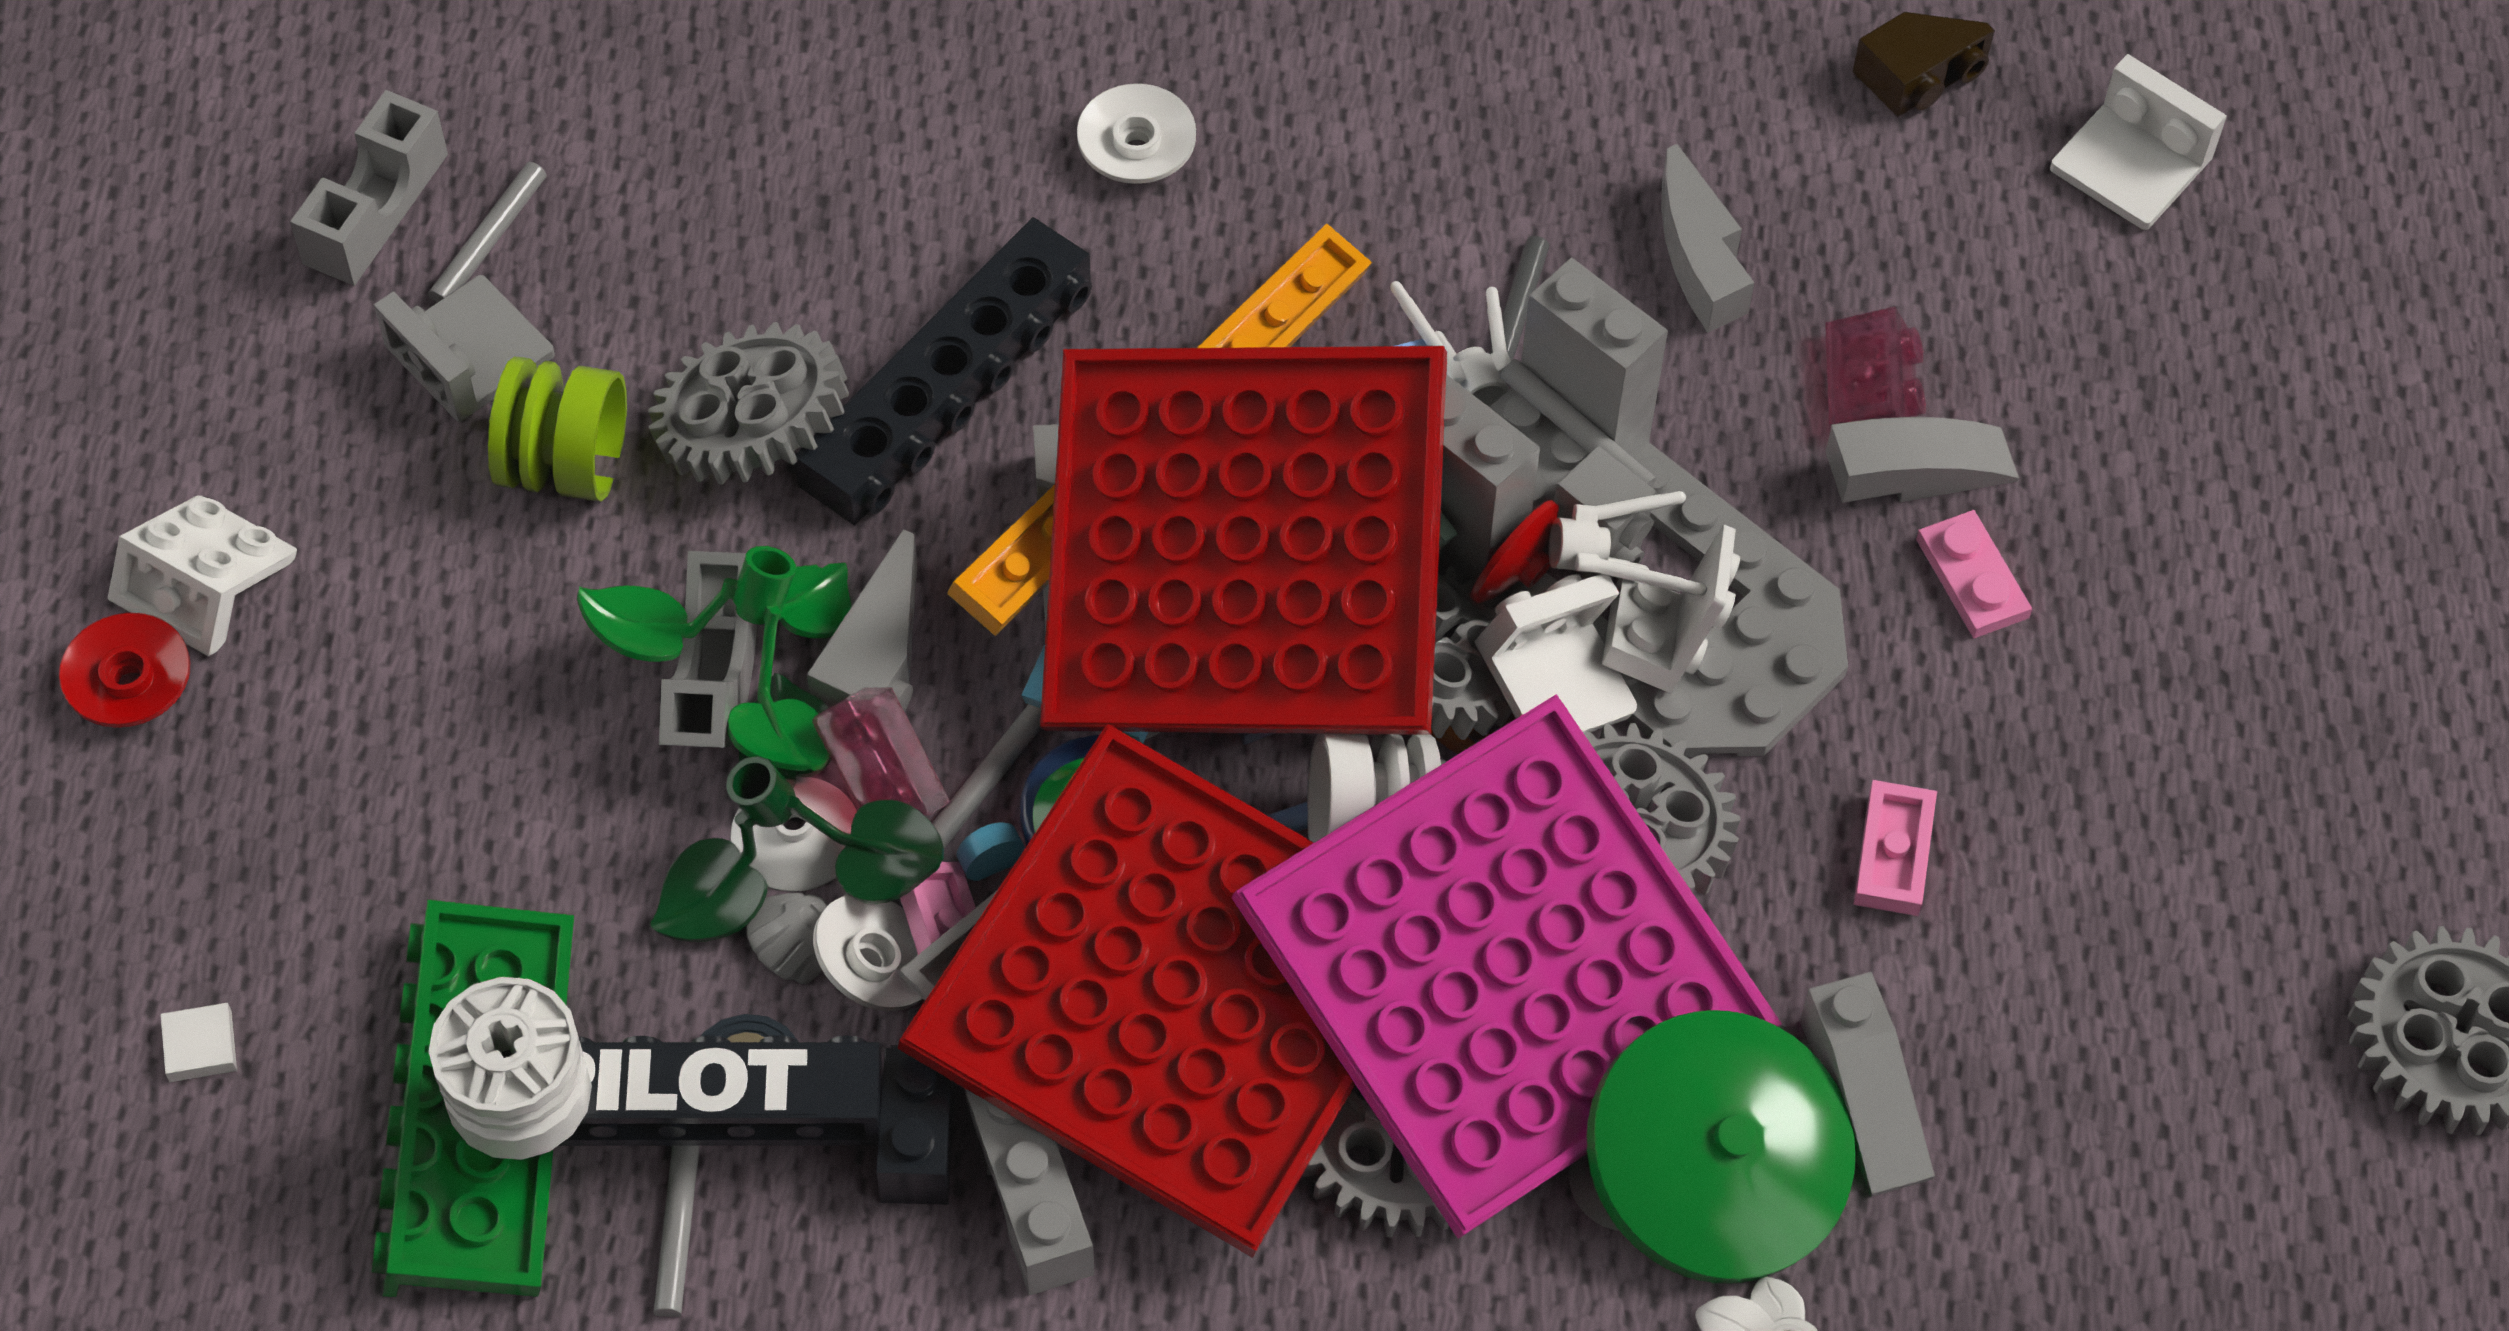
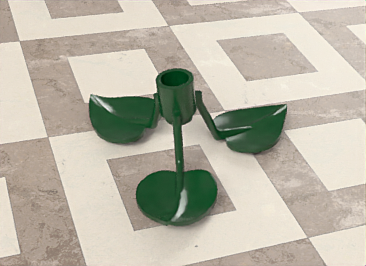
M774 673L771 677L770 686L773 702L784 699H797L808 704L823 718L831 737V753L828 762L820 770L796 771L774 767L765 758L748 757L739 751V763L729 773L726 788L730 798L742 810L734 819L741 829L742 853L734 843L723 838L699 840L688 846L681 852L668 870L663 882L659 905L650 926L658 934L668 938L686 942H706L728 937L748 925L761 909L768 891V885L763 875L755 868L749 866L757 855L753 831L755 824L760 827H775L785 823L792 814H796L834 842L844 845L845 847L838 855L835 864L837 880L848 895L858 901L869 904H882L899 899L935 873L944 859V846L941 836L926 816L913 806L901 801L877 800L864 804L858 809L853 818L851 834L839 830L804 805L796 797L793 789L797 782L796 776H815L829 765L839 748L841 729L835 714L822 700L799 688L783 675Z

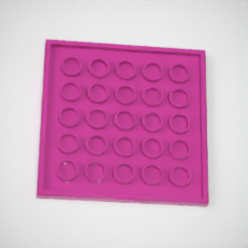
M1557 694L1243 886L1231 897L1458 1239L1587 1154L1588 1117L1597 1087L1614 1059L1630 1043L1650 1028L1678 1015L1707 1010L1744 1013L1763 1019L1778 1027L1782 1025Z

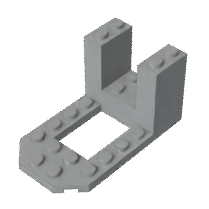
M1571 257L1529 295L1521 363L1655 475L1657 480L1652 488L1657 491L1656 495L1677 491L1685 493L1686 500L1683 503L1651 510L1650 518L1654 520L1653 526L1701 562L1722 525L1725 524L1736 529L1733 553L1740 556L1739 566L1730 586L1743 595L1744 598L1732 608L1725 625L1721 629L1715 627L1710 629L1706 636L1708 640L1706 652L1694 674L1684 672L1671 694L1621 673L1637 703L1636 711L1626 720L1630 723H1636L1638 729L1649 738L1657 728L1662 729L1663 744L1668 747L1673 746L1683 738L1687 741L1683 754L1686 757L1722 753H1737V756H1764L1846 676L1848 660L1840 589L1649 443L1668 330ZM1446 374L1441 511L1458 535L1439 550L1438 569L1445 573L1449 566L1454 567L1456 581L1463 585L1472 578L1478 579L1492 556L1517 526L1541 504L1548 500H1554L1557 484L1589 455L1584 448L1512 387L1488 407ZM1545 573L1530 589L1519 581L1509 590L1499 595L1493 608L1495 609L1506 598L1522 591H1529L1531 597L1545 593L1549 587L1558 581L1548 573ZM1600 615L1593 622V625L1605 645L1608 621Z

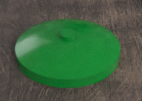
M1707 1010L1678 1015L1665 1020L1639 1036L1614 1059L1602 1077L1592 1100L1587 1126V1155L1594 1186L1603 1207L1619 1231L1636 1249L1650 1260L1681 1276L1698 1281L1724 1284L1750 1282L1765 1276L1768 1277L1793 1265L1817 1248L1838 1222L1846 1206L1855 1171V1139L1846 1103L1837 1084L1821 1061L1794 1036L1763 1019L1732 1011Z

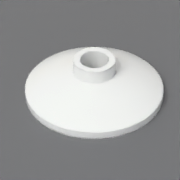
M1125 84L1102 92L1088 103L1078 121L1077 139L1082 156L1097 172L1115 181L1141 184L1166 178L1179 170L1187 162L1195 147L1196 125L1187 105L1173 93L1148 84ZM1132 140H1142L1146 144L1135 146L1127 143Z
M796 776L797 782L793 788L796 797L833 826L845 833L851 834L852 821L857 812L851 800L840 789L826 781L812 777ZM740 808L738 809L736 815L742 811ZM792 814L791 817H790V818H794V817L801 818V817H799V816L796 815V814ZM733 820L731 842L742 853L741 829ZM808 822L797 830L786 829L783 824L775 827H760L756 824L753 826L757 855L749 866L755 868L763 875L769 888L789 892L806 891L823 886L836 878V860L845 846L834 842Z
M846 895L834 900L824 909L817 919L814 928V951L824 974L841 993L858 1004L880 1011L905 1010L923 999L900 976V969L918 955L904 909L892 901L882 904H869Z

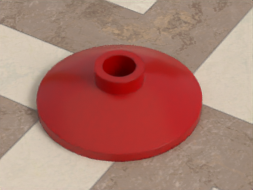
M1553 500L1544 502L1530 513L1509 535L1476 580L1470 594V598L1474 602L1481 604L1509 590L1519 581L1530 589L1543 577L1551 566L1549 555L1544 551L1549 543L1553 521L1558 516V504Z
M142 613L115 614L90 624L70 642L60 663V686L70 707L87 721L112 728L136 726L162 715L179 699L189 679L190 656L186 644L178 631L162 619ZM137 673L140 675L138 679L129 684H118L120 678L125 674Z

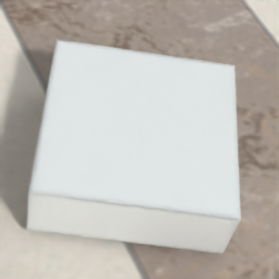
M228 1003L161 1014L165 1074L169 1082L237 1071L232 1011Z

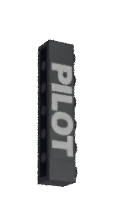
M710 1035L697 1037L691 1042H662L651 1036H632L626 1038L623 1042H594L589 1038L578 1036L592 1084L588 1112L574 1134L558 1145L878 1146L883 1083L880 1042H867L863 1038L849 1035L831 1038L828 1042H799L792 1037L780 1035L765 1037L760 1042H730L726 1038ZM510 1050L501 1053L503 1058L512 1056Z

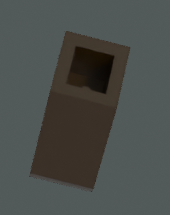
M1903 12L1859 39L1852 72L1897 117L1914 107L1918 110H1925L1940 98L1945 88L1958 80H1961L1963 83H1969L1986 69L1989 63L1988 55L1995 30L1986 22Z

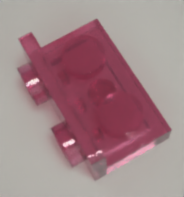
M1895 306L1825 322L1830 426L1832 424L1869 419L1918 417V415L1926 413L1924 390L1920 380L1916 378V364L1922 363L1924 359L1921 338L1915 327H1907Z
M864 687L813 718V725L827 752L830 754L857 810L869 802L896 800L913 806L923 815H930L951 803L892 687Z

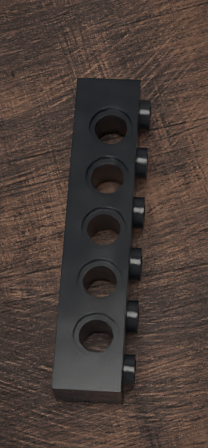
M1032 217L843 406L844 414L830 419L834 428L832 433H816L813 438L818 447L815 450L802 447L795 454L797 459L795 469L798 487L854 526L868 512L872 514L881 512L890 502L895 491V484L909 470L917 473L928 464L934 454L935 444L948 430L952 432L960 431L972 417L975 403L988 390L997 392L1004 387L1014 371V363L1027 350L1036 352L1044 346L1053 331V323L1066 310L1074 313L1084 305L1092 289L1090 254L1035 217ZM1024 294H1035L1031 296H1023ZM985 333H996L995 335H982ZM949 372L958 373L951 376L942 375ZM909 412L919 413L914 416H903V414ZM866 453H878V455L873 457L861 456Z

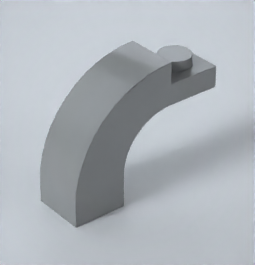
M688 551L685 611L688 615L687 623L696 619L721 591L725 578L738 580L746 553ZM729 599L697 636L694 638H683V648L674 676L671 679H662L659 745L720 748L733 745L727 734V722L731 710L736 705L748 703L756 648L757 625L746 622L738 616L735 610L736 605L732 599Z

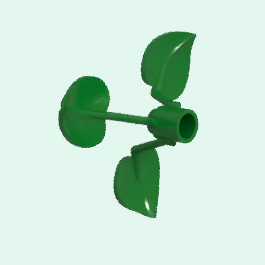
M770 546L753 547L746 553L738 580L725 578L721 591L696 619L687 623L688 615L684 607L672 596L660 590L628 585L603 589H587L579 586L577 602L581 614L591 631L614 651L626 657L649 662L669 661L678 658L683 648L682 638H694L724 604L729 599H732L736 605V613L740 618L756 625L765 624L757 693L759 703H741L731 710L727 722V734L731 742L744 755L765 758L777 768L796 771L812 769L816 771L822 769L827 764L831 753V737L823 718L808 704L797 699H784L773 702L770 686L778 620L788 631L807 638H831L851 609L852 605L847 583L848 569L845 562L831 563L823 568L818 565L796 567L794 560L780 549Z

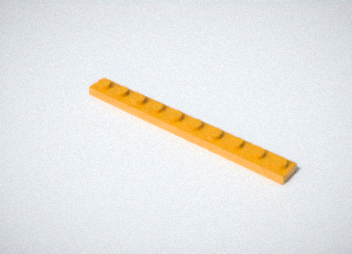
M1326 223L1197 348L1291 347L1366 273L1372 262ZM1055 484L954 580L947 592L951 598L995 636L1049 584Z

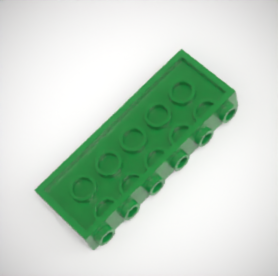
M427 899L424 923H410L406 962L419 964L417 984L404 982L399 1023L412 1024L410 1044L397 1043L392 1084L405 1085L403 1106L390 1105L386 1135V1146L399 1147L397 1168H383L379 1198V1209L392 1210L390 1232L376 1231L371 1272L385 1274L384 1297H397L399 1284L533 1297L539 1296L542 1281L553 1150L519 1160L494 1158L469 1146L451 1123L444 1098L441 1095L429 1055V1046L433 1025L448 1002L473 984L499 977L530 979L553 990L566 1005L574 915Z

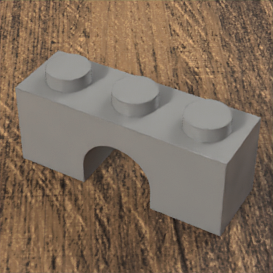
M388 90L384 91L354 133L358 146V155L355 168L346 185L343 186L322 177L290 221L302 264L353 286L356 285L448 155L438 111Z
M964 1088L967 1118L987 1176L992 1175L1007 1223L1008 1237L1029 1296L1093 1276V1244L1057 1143Z

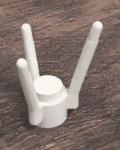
M1398 281L1391 283L1390 289L1427 346L1445 347L1447 351L1446 374L1488 407L1508 391V386L1500 378V375L1511 362V359L1506 350L1498 291L1495 287H1489L1486 290L1493 353H1486L1481 347H1470L1456 354L1441 331L1434 332L1402 284Z
M1682 491L1651 495L1598 506L1575 504L1572 519L1556 518L1553 521L1548 545L1549 560L1552 568L1596 572L1698 596L1704 595L1707 590L1706 586L1702 583L1651 571L1646 565L1609 557L1611 548L1610 531L1608 528L1599 527L1597 523L1601 519L1681 504L1686 500V495Z

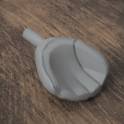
M786 893L766 897L757 915L747 925V937L753 952L757 954L758 959L769 970L782 979L795 980L800 984L810 983L822 971L814 951L813 933L817 919L829 903L822 897L810 894L804 895L803 893Z

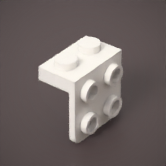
M1579 574L1570 575L1553 584L1545 593L1531 597L1529 591H1522L1506 598L1496 606L1495 612L1497 616L1474 642L1516 718L1555 694L1559 696L1583 733L1596 731L1609 723L1613 725L1624 721L1636 711V700L1621 673L1602 665L1604 643L1593 625V622L1620 594L1609 575L1599 574L1582 580Z

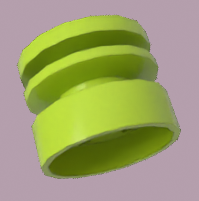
M518 356L511 358L500 376L489 419L488 466L492 482L499 487L514 488L522 481V486L525 489L538 492L545 486L553 468L556 491L561 496L602 502L608 497L614 478L595 475V455L620 458L627 416V390L624 376L619 371L578 366L572 371L564 388L561 369L555 362L544 361L537 368L536 363L530 358Z

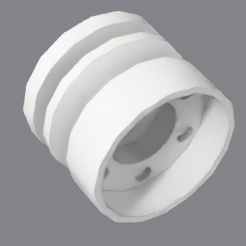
M1318 734L1311 753L1308 776L1307 822L1309 840L1314 843L1440 766V752L1436 739L1432 735H1412L1406 747L1402 736L1399 734H1387L1382 741L1377 762H1373L1371 748L1365 734Z
M499 977L473 984L448 1002L433 1025L429 1055L451 1123L467 1144L494 1158L522 1160L550 1152L572 1136L588 1112L592 1084L571 1010L553 990L530 979ZM510 1050L512 1056L503 1058L501 1053Z

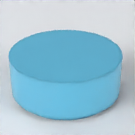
M998 822L981 827L967 836L960 844L956 856L967 878L979 881L1015 865L1023 853L1025 845L1012 824Z

